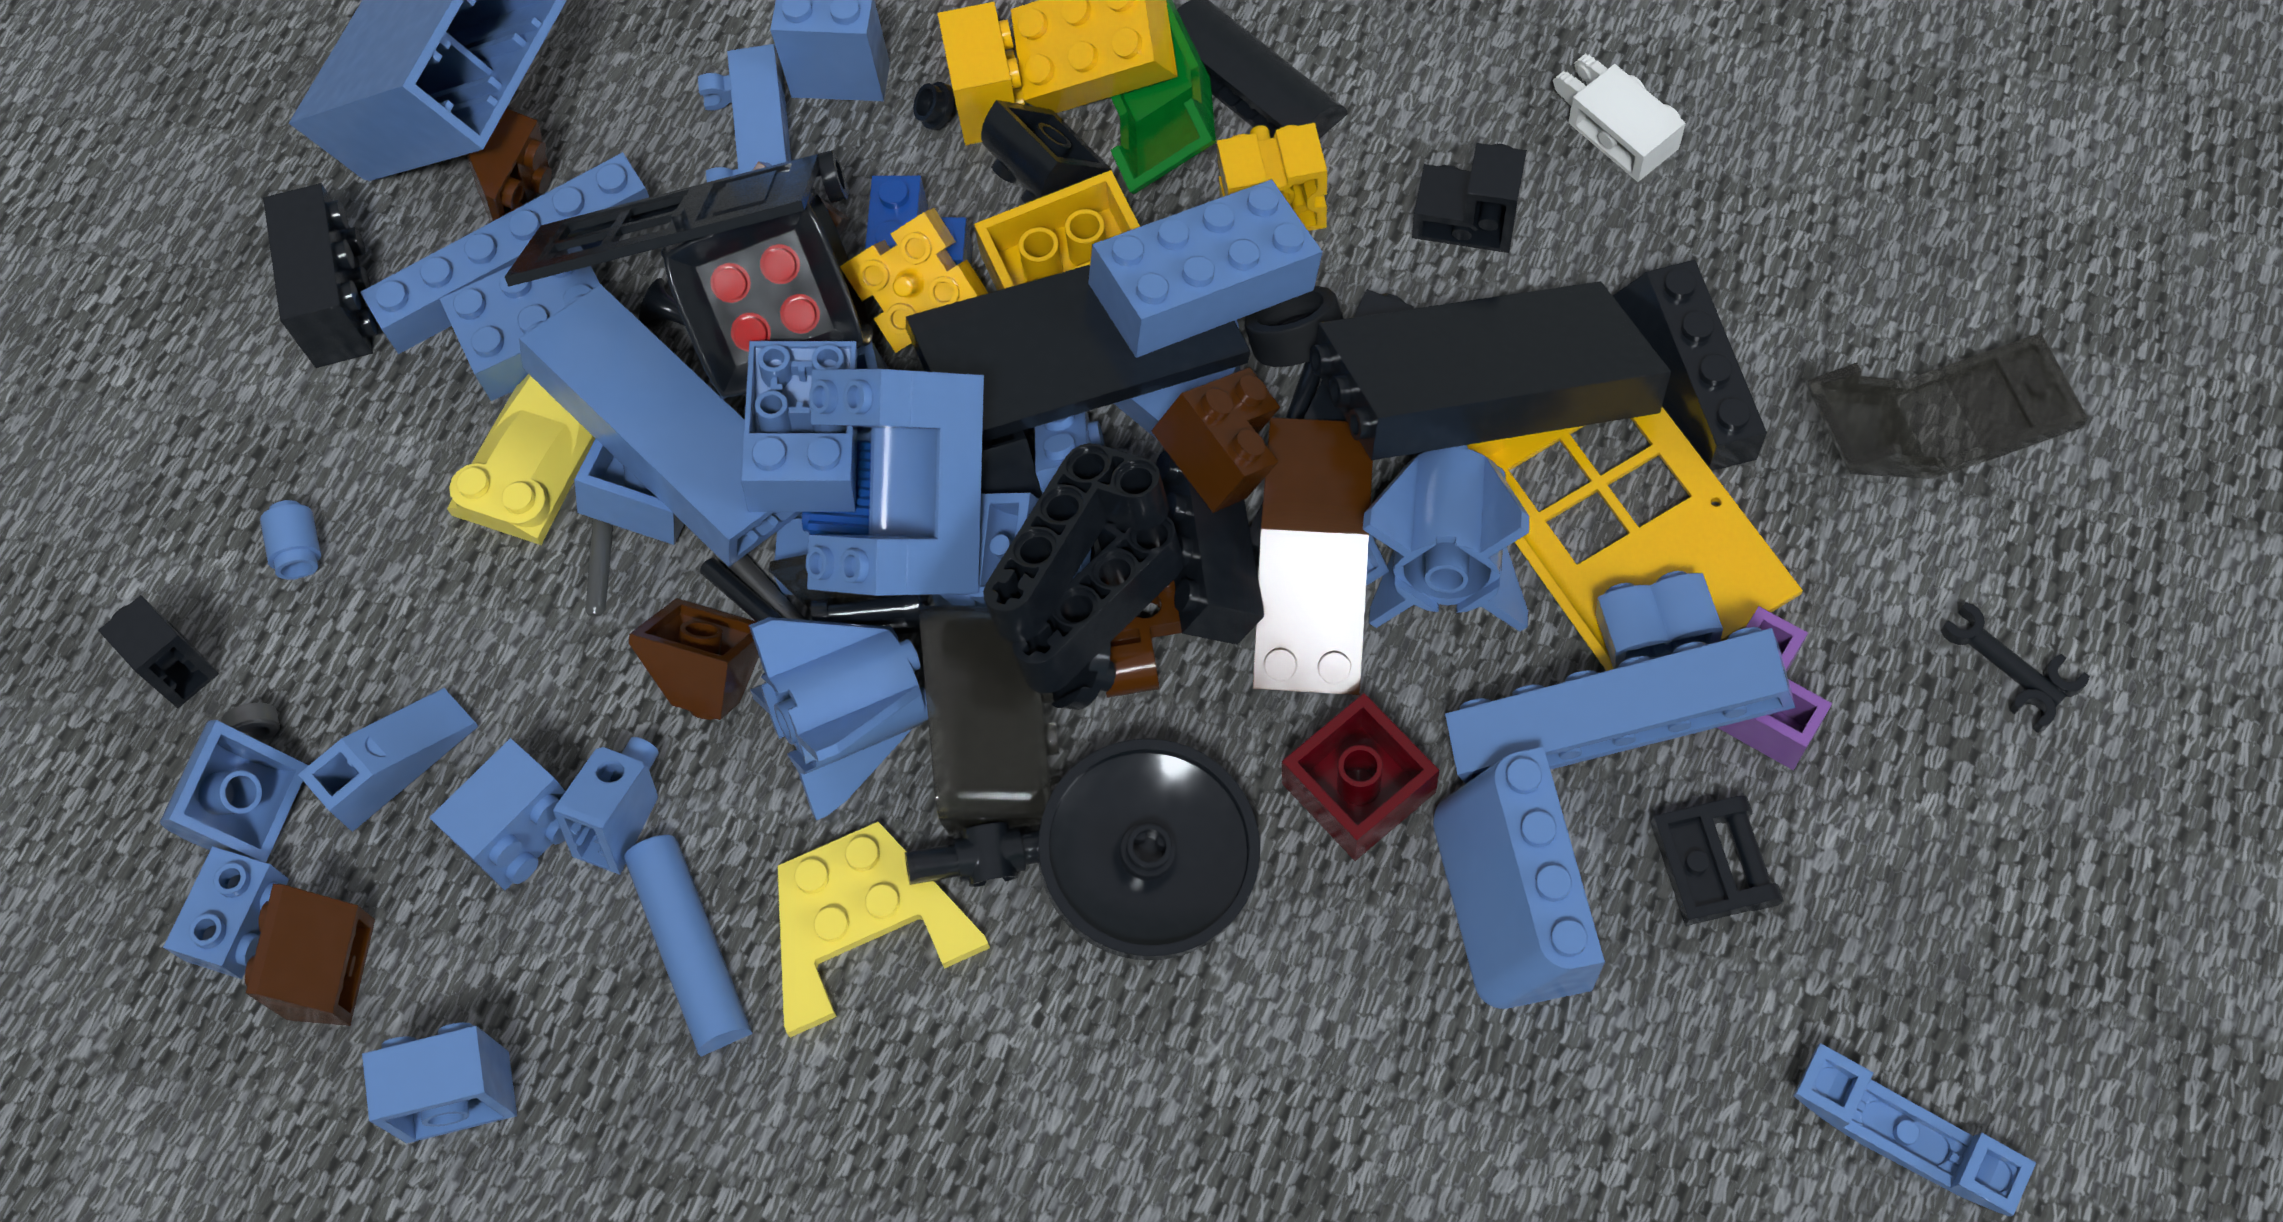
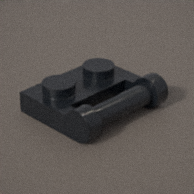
M902 595L901 597L830 604L829 599L811 601L812 621L891 626L896 635L931 631L929 610L922 603L921 595Z
M1747 796L1730 797L1655 815L1651 821L1685 926L1747 911H1758L1778 906L1784 901L1779 885L1771 883L1749 820V816L1753 813ZM1727 823L1749 889L1737 890L1715 824Z

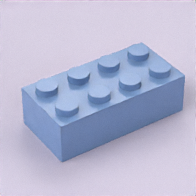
M1271 179L1092 244L1088 284L1137 358L1313 291L1323 251Z

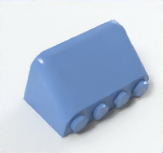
M1544 746L1514 752L1445 797L1438 804L1433 820L1434 832L1475 989L1485 1003L1499 1009H1508L1590 992L1593 990L1605 963Z

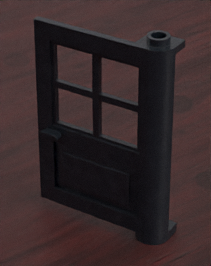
M835 150L544 224L539 227L507 272L505 280L508 287L802 212L805 211L816 177L819 176L822 178L826 194L831 203L848 199V185ZM669 223L667 229L619 241L624 234ZM603 240L601 245L570 254L567 250Z

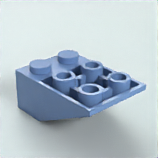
M749 341L741 484L748 512H856L857 427L811 425V406L809 402L812 370L857 369L856 341Z

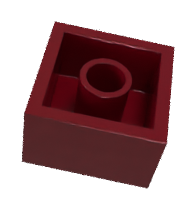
M1363 693L1282 761V784L1348 855L1356 861L1436 793L1440 770Z

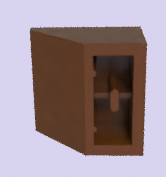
M507 108L484 149L466 154L477 191L490 222L532 201L536 193L544 194L552 177V169L548 165L545 152L546 144L542 140L538 120Z
M273 884L269 901L263 904L259 915L261 934L256 953L249 959L245 970L246 994L289 1021L351 1026L375 919L358 905L284 884Z

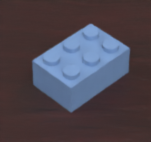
M577 246L567 250L570 254L582 251L583 249L581 246ZM511 265L439 298L474 375L491 401L513 392L515 387L528 375L522 368L519 337L524 335L525 331L532 324L538 321H545L562 310L573 297L579 294H586L600 284L591 266L508 287L505 275L512 267Z

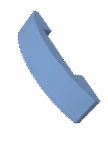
M1821 1043L1816 1046L1793 1095L1797 1100L1830 1125L1876 1153L1964 1199L2009 1217L2014 1215L2036 1162L1984 1133L1972 1136L1873 1081L1871 1078L1874 1072Z

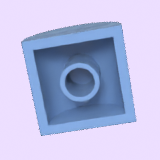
M218 720L207 721L163 813L160 824L171 833L205 849L211 850L213 846L266 863L303 782L298 774L309 765Z

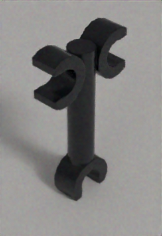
M1966 602L1958 612L1970 623V629L1962 630L1949 620L1941 629L1944 638L1949 642L1957 645L1969 644L2025 689L2012 702L2010 711L2016 714L2024 705L2031 704L2036 706L2041 712V718L2033 727V730L2037 733L2044 731L2051 724L2056 715V707L2065 697L2078 695L2088 684L2090 676L2085 672L2074 682H2067L2059 676L2058 669L2066 660L2063 654L2055 656L2048 663L2043 675L1983 628L1985 624L1984 616L1981 610L1973 604Z

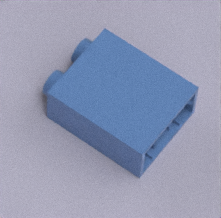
M362 0L289 124L367 181L483 150L567 0Z

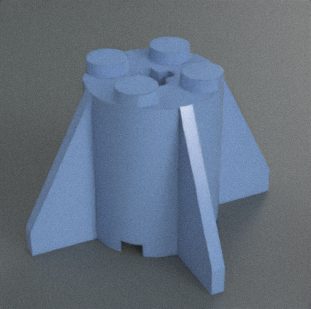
M1467 445L1419 454L1401 469L1396 478L1364 513L1363 530L1394 550L1387 565L1390 572L1383 575L1370 606L1369 624L1378 628L1413 605L1426 611L1439 612V604L1457 605L1456 613L1468 612L1482 607L1519 632L1528 627V609L1507 546L1529 533V515L1506 482L1504 470L1488 457L1468 449Z
M768 617L749 625L765 672L761 678L767 682L750 689L752 697L769 713L779 739L785 737L791 745L794 744L796 750L787 753V755L798 770L811 812L817 821L828 816L845 803L913 728L922 725L924 721L935 716L932 700L925 688H919L914 671L919 670L921 667L918 654L909 639L899 642L891 626Z

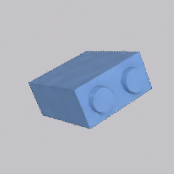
M875 0L775 1L770 31L791 98L884 101L890 61Z

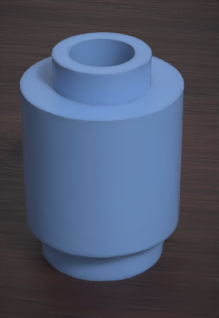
M293 500L274 503L260 517L268 565L275 569L276 576L282 579L295 580L312 575L317 571V561L321 558L313 511L309 507Z

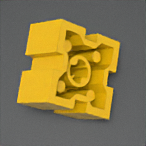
M1315 123L1284 126L1276 130L1274 138L1270 137L1269 129L1266 126L1258 125L1251 129L1250 134H1238L1231 138L1217 140L1220 198L1272 179L1308 231L1327 228V205L1324 195H1327V168Z
M935 208L923 212L892 232L890 235L897 244L895 247L890 249L886 241L883 240L840 266L862 301L874 296L880 305L883 313L875 317L874 321L895 353L912 343L906 331V316L988 294L968 260L966 259L956 265L946 248L956 241Z

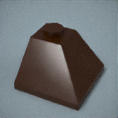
M678 598L674 599L629 634V645L670 704L688 710L693 716L700 719L721 720L740 703L759 658L749 625L756 623V621Z

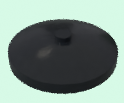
M1150 738L1132 739L1105 746L1091 753L1073 766L1053 790L1042 816L1037 847L1038 865L1045 891L1053 907L1065 923L1081 938L1108 953L1120 957L1148 961L1179 957L1204 947L1222 934L1237 918L1246 904L1257 878L1260 863V838L1256 818L1245 793L1234 778L1216 761L1200 751L1177 742Z

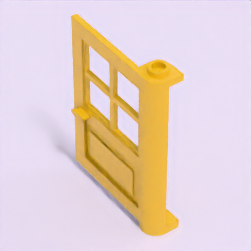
M1663 407L1658 414L1631 418L1651 446L1601 476L1570 435L1584 426L1467 445L1468 449L1488 457L1504 470L1506 482L1529 515V533L1514 543L1606 671L1613 670V666L1595 615L1597 598L1614 585L1620 583L1652 585L1661 576L1673 571H1684L1687 574L1703 573L1723 627L1720 641L1727 640L1731 633L1746 628L1758 606L1773 612L1800 596L1803 591ZM1560 441L1590 482L1539 512L1509 470ZM1659 456L1690 498L1643 526L1638 527L1608 485ZM1598 492L1628 535L1581 563L1576 564L1546 522ZM1712 502H1718L1720 506L1712 505Z

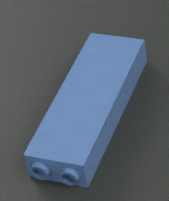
M601 284L586 294H579L573 297L562 310L545 321H538L532 324L525 331L524 335L519 337L522 368L649 491L662 501L728 567L802 513L748 512L741 484L745 419Z

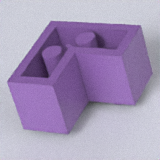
M1758 606L1746 628L1773 629L1787 673L1808 632ZM1788 679L1796 708L1717 728L1794 771L1833 703Z

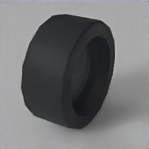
M1315 286L1311 292L1245 316L1244 326L1256 360L1262 365L1287 367L1310 362V349L1312 345H1316L1319 322L1343 319L1336 294L1329 288Z

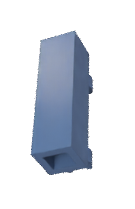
M774 44L727 51L729 75L722 76L716 73H706L697 77L699 94L703 95L705 110H719L726 107L729 103H732L738 169L731 170L729 168L716 167L706 170L707 182L752 171L758 161L770 163L772 166L792 161L782 68Z

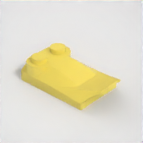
M528 374L515 387L473 462L458 470L452 477L449 486L452 500L447 510L454 517L542 545L595 437Z

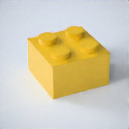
M995 2L937 13L965 145L982 142V126L996 100L1025 105L1008 19L998 21Z

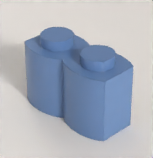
M1673 571L1661 576L1652 585L1620 583L1610 587L1603 595L1597 598L1595 616L1613 669L1619 668L1621 662L1633 657L1647 656L1655 659L1673 654L1674 649L1686 643L1704 642L1708 645L1720 642L1723 627L1703 573L1687 574L1684 571Z

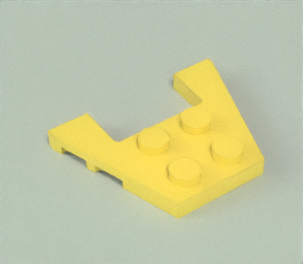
M879 822L778 865L784 1027L790 1038L837 1017L817 969L818 965L826 960L919 919L924 921L944 969L990 948L985 935L934 881L909 884L905 863L906 851Z

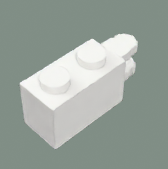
M1585 53L1574 64L1576 72L1582 78V81L1586 82L1587 86L1576 77L1574 78L1568 71L1561 72L1552 80L1557 94L1561 98L1563 97L1571 106L1568 123L1637 182L1679 149L1686 123L1681 119L1678 112L1673 107L1661 103L1645 89L1637 77L1628 75L1616 64L1607 69L1598 60L1596 61L1594 57H1591L1590 54L1587 55Z

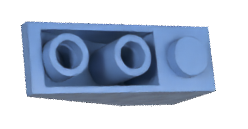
M443 688L341 738L302 770L298 776L323 805L353 832L473 732L478 725L448 691Z

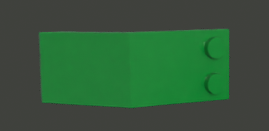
M1172 0L1166 1L1178 77L1111 97L1120 116L1121 146L1118 145L1110 151L1132 194H1136L1216 143L1210 77Z

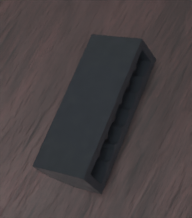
M1190 0L1177 9L1210 77L1212 95L1253 128L1258 125H1264L1269 129L1270 137L1274 138L1276 130L1284 126L1315 123L1320 139L1348 114L1343 105L1211 1Z

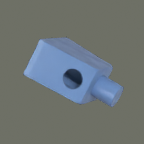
M631 737L622 753L605 747L597 748L592 753L553 809L572 857L616 874H621L626 864L624 855L628 849L636 844L658 799V794L649 771L659 754L658 749L653 744L639 737Z

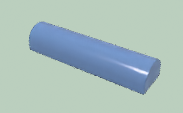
M658 835L635 844L627 850L624 860L697 1053L702 1057L753 1034L677 839L672 835Z

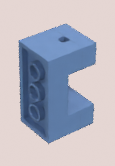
M893 369L812 370V384L809 392L811 425L871 427L869 535H808V554L806 556L807 589L874 596L979 593L984 375Z

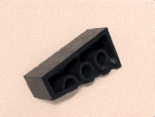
M1696 260L1647 271L1614 294L1615 300L1670 369L1671 374L1662 407L1710 470L1715 471L1757 460L1767 431Z

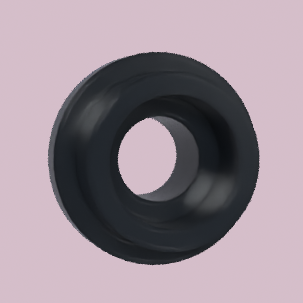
M942 82L924 84L917 92L914 100L913 112L915 118L921 121L924 127L931 130H940L951 121L956 111V102L951 86Z

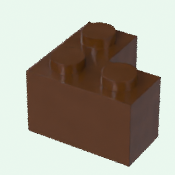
M1249 367L1181 393L1151 432L1214 513L1248 498L1279 462L1258 433L1281 407L1269 393L1265 384Z

